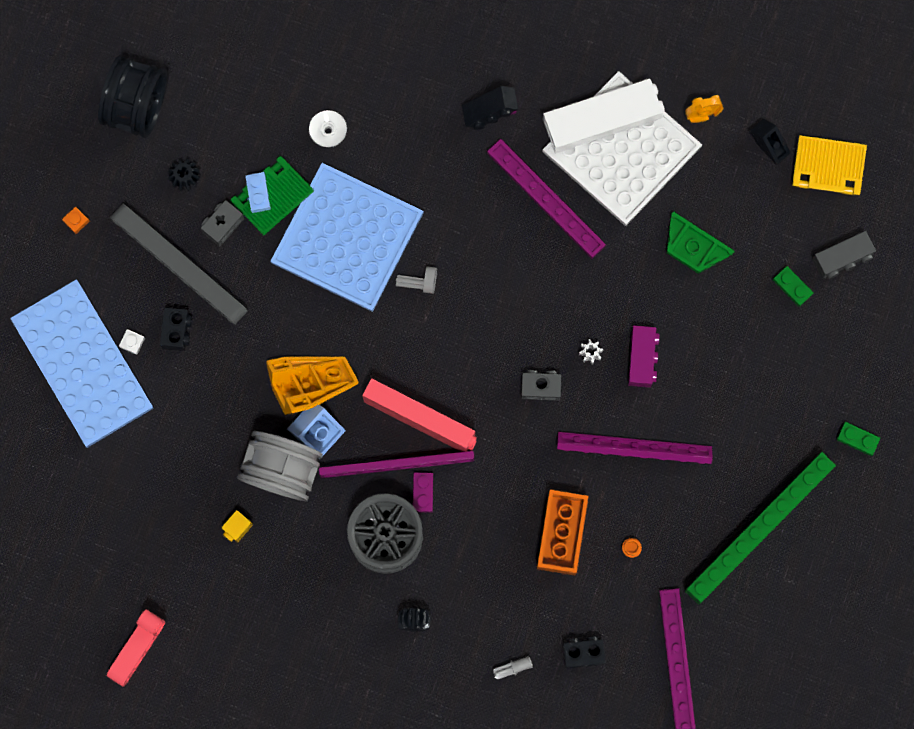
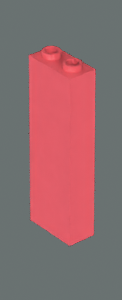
M372 378L362 395L364 403L460 452L472 451L477 442L474 430Z

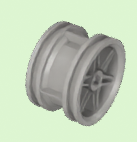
M253 431L251 436L254 438V441H249L240 468L243 474H238L237 479L278 495L300 501H308L309 497L306 495V492H311L312 484L320 465L317 459H322L323 454L308 446L279 436Z

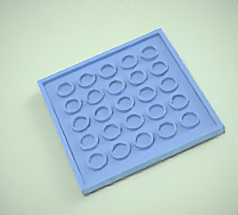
M322 163L310 185L314 192L300 204L271 259V263L373 312L423 215V211Z

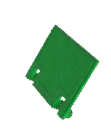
M282 156L276 159L277 162L271 168L268 166L262 171L266 177L271 210L252 213L249 200L243 205L242 202L249 197L247 185L242 189L243 192L238 197L234 196L230 200L263 235L269 232L314 192V189ZM283 167L284 170L277 175L276 173Z

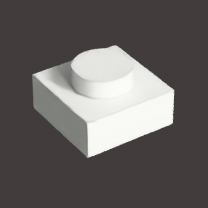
M127 329L119 347L138 355L145 337Z

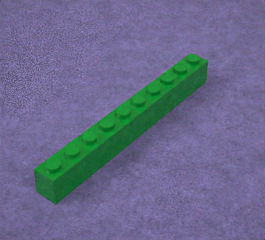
M821 452L685 592L699 605L836 465Z

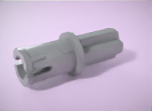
M527 656L514 662L510 660V663L494 668L493 673L496 679H501L512 674L517 675L518 672L533 668L530 657Z

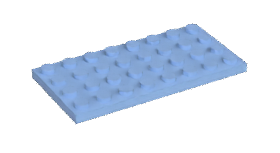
M77 279L10 318L87 448L153 409L149 399Z

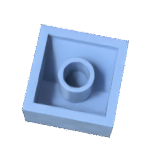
M320 405L304 410L287 428L300 443L321 452L323 455L345 432L344 428Z

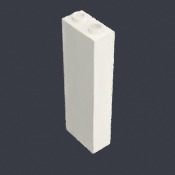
M647 79L543 113V122L554 152L558 153L661 119L665 110L662 101H659L657 98L658 90L656 84H652L651 79Z

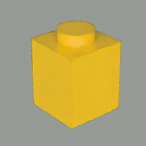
M236 510L222 526L223 531H225L223 535L231 542L233 540L239 542L253 524Z

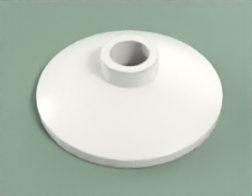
M322 111L312 118L309 132L316 144L323 147H333L343 141L346 136L347 126L344 118L337 112ZM330 128L332 132L327 134L325 130Z

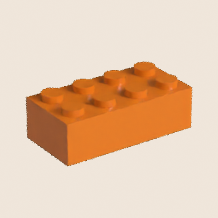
M555 490L549 491L537 569L576 575L588 496Z

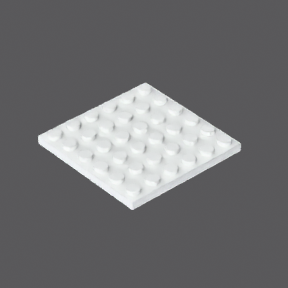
M618 71L595 96L632 85L633 83ZM664 111L661 119L558 153L554 152L550 142L542 152L622 224L627 226L702 147V144Z

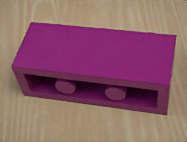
M633 326L628 386L651 387L653 382H656L657 371H653L654 363L657 364L658 352H655V345L659 344V333H656V327Z

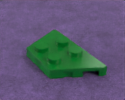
M672 212L667 254L698 274L733 255L734 250L680 215Z

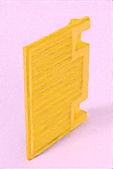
M799 135L792 186L860 195L867 145ZM801 174L810 175L809 181L800 180ZM846 180L855 181L854 188L846 187Z

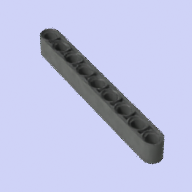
M122 203L110 216L114 223L233 325H236L248 312L241 303L125 204Z

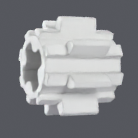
M589 340L587 345L581 344L583 350L579 352V355L584 356L583 362L588 360L593 364L595 359L601 360L599 353H602L603 349L598 348L599 342L594 344ZM589 348L594 352L593 356H590V353H588Z

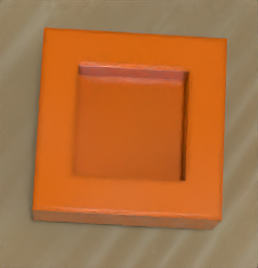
M77 207L72 209L62 219L75 234L90 222Z

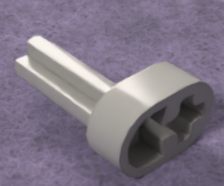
M427 267L425 278L397 275L396 286L422 289L423 293L434 294L437 268Z

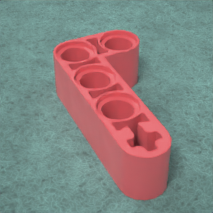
M147 609L139 617L137 628L106 675L122 687L127 684L165 625L164 620Z

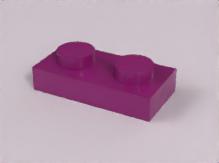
M414 473L413 507L417 512L433 513V473Z

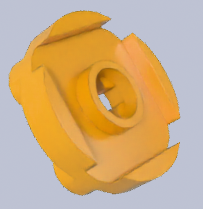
M718 95L707 99L700 97L692 101V105L685 110V113L690 122H703L709 120L708 116L712 114L714 116L719 115L723 111V105Z

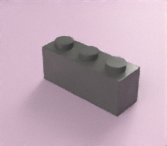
M865 231L815 254L812 260L822 279L826 277L831 279L839 275V271L843 269L846 271L856 267V263L860 261L863 263L873 259L872 256L875 254L876 249Z

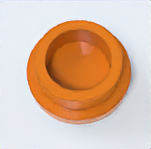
M635 538L625 540L622 545L623 553L630 558L637 557L642 549L641 543Z

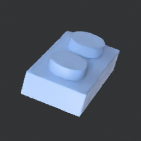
M265 173L246 175L251 212L271 210Z

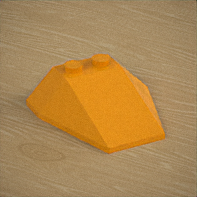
M281 357L266 361L272 390L285 415L311 409L358 384V379L346 357Z

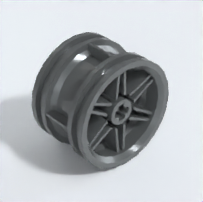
M377 494L369 497L354 509L349 519L347 533L352 552L365 568L373 572L389 574L404 570L413 563L422 548L423 531L419 514L408 501L397 495ZM384 511L390 512L389 518L383 517ZM367 520L373 521V525L371 527H367L365 525V522ZM402 521L407 523L404 529L399 527ZM385 528L386 531H391L388 533V537L380 535L382 533V529ZM366 539L372 541L370 546H365L364 541ZM400 541H404L406 543L404 548H400L398 546V543ZM382 550L388 551V555L386 557L381 556Z

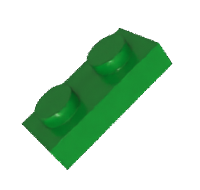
M788 266L773 279L798 307L814 294Z
M844 422L837 441L873 456L880 437Z

